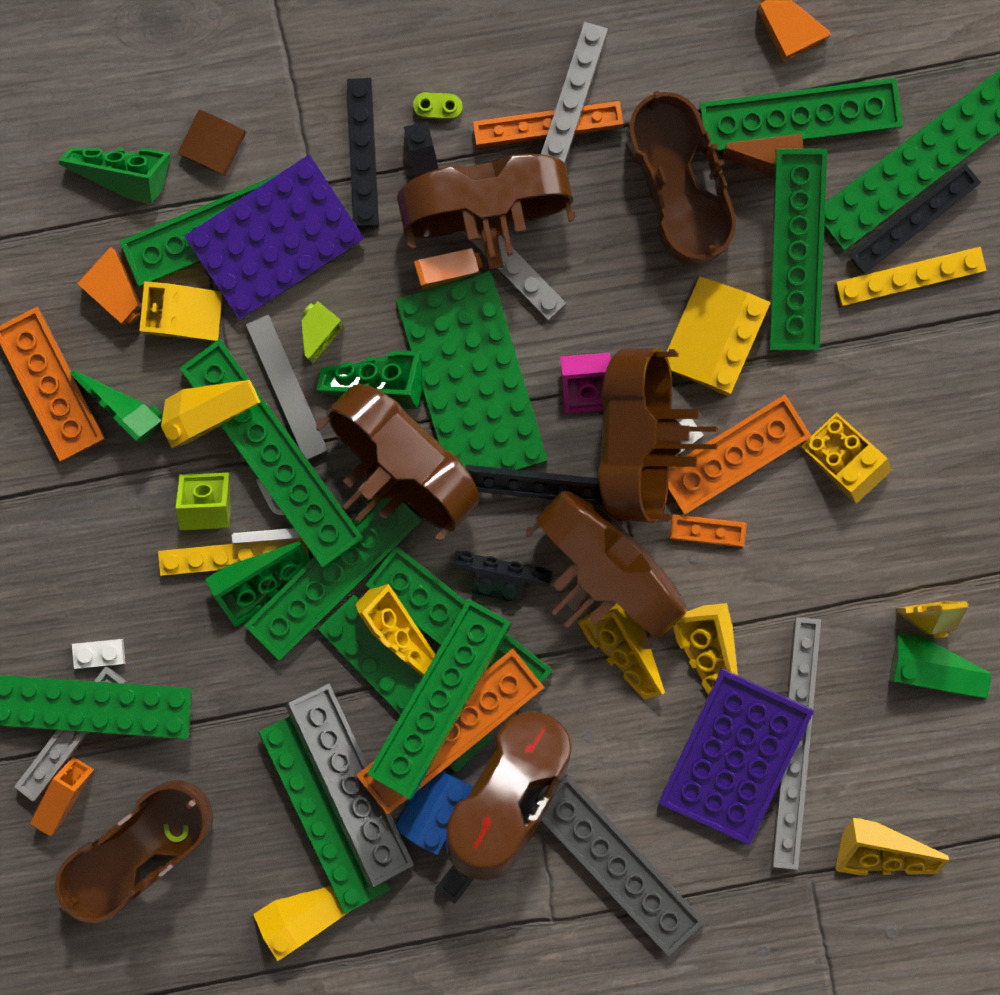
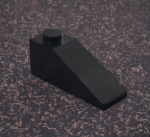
M428 121L405 126L404 131L415 178L439 169Z

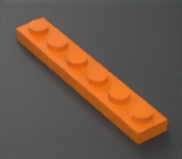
M620 101L584 106L575 134L623 128ZM555 110L473 121L476 148L546 139Z

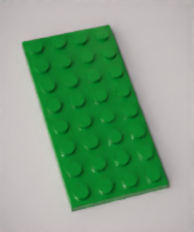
M491 271L396 299L411 351H419L421 353L422 388L439 444L455 455L464 467L465 465L519 470L548 461Z

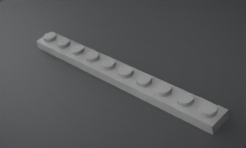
M795 617L788 698L813 709L821 619ZM812 717L779 785L772 866L776 868L798 870Z

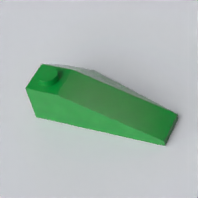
M69 148L58 161L59 165L128 199L152 204L163 191L171 155L169 152L148 148H139V153L125 152V148H116V151L102 152L100 148Z
M396 350L388 352L387 356L379 358L374 356L367 357L366 361L352 364L347 362L322 368L316 391L317 393L341 397L351 386L364 384L385 393L397 401L403 409L418 410L423 389L421 353L419 351Z
M75 370L70 372L87 392L99 399L98 402L104 409L115 415L113 418L136 441L145 444L161 428L163 413L156 406L152 405L149 407Z
M298 541L228 565L205 580L219 605L233 625L237 627L252 618L262 608L261 605L269 597L273 598L278 593L277 589L285 581H290L311 559Z
M897 631L889 676L890 681L988 699L991 673L924 636Z

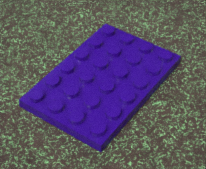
M310 154L184 236L239 320L364 239Z
M721 668L659 798L658 804L750 845L806 730L814 709Z

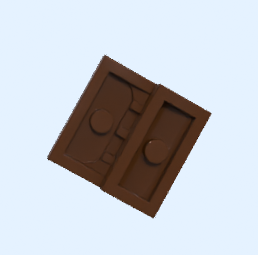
M199 109L178 154L225 176L247 132Z

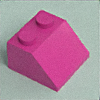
M610 353L560 357L564 414L603 411L601 391L605 372L611 360Z

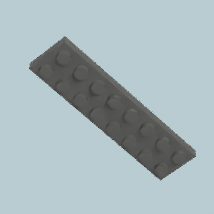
M330 683L284 704L369 888L375 887L414 865L391 814L387 815L356 776L368 765Z
M568 774L565 775L542 818V822L669 957L705 921ZM536 804L531 808V810L534 813L536 810Z

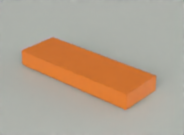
M672 514L669 539L744 548L747 523Z

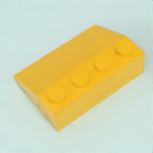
M699 276L666 351L669 352V349H675L679 353V357H667L671 372L729 396L732 393L771 302L748 292Z

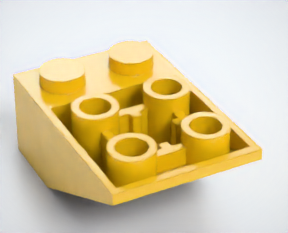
M144 281L140 332L144 335L217 341L219 340L223 294L221 291Z
M837 412L801 445V448L856 504L892 471L888 458Z

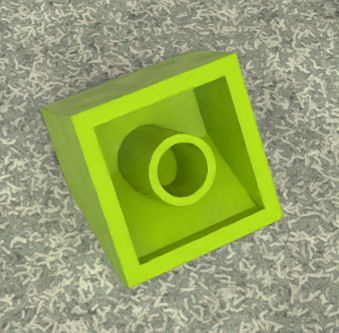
M318 301L315 305L311 303L302 313L304 318L301 320L305 357L312 364H314L344 327L342 321Z
M229 472L181 474L179 476L176 501L179 530L230 528L231 497Z

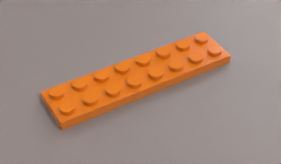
M513 648L485 671L418 790L545 688ZM372 762L356 776L388 815L408 798L367 775L373 764Z

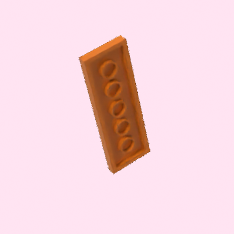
M35 307L0 325V345L59 461L63 462L106 440L76 379L70 374L71 369L39 307Z
M785 394L705 443L717 444V450L696 449L684 456L697 457V467H669L668 490L685 515L811 437V434Z

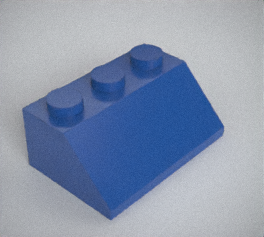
M442 770L416 791L412 800L409 799L396 824L399 833L415 844L438 855L446 840L447 824L450 815L458 801L468 798L473 785L446 770Z

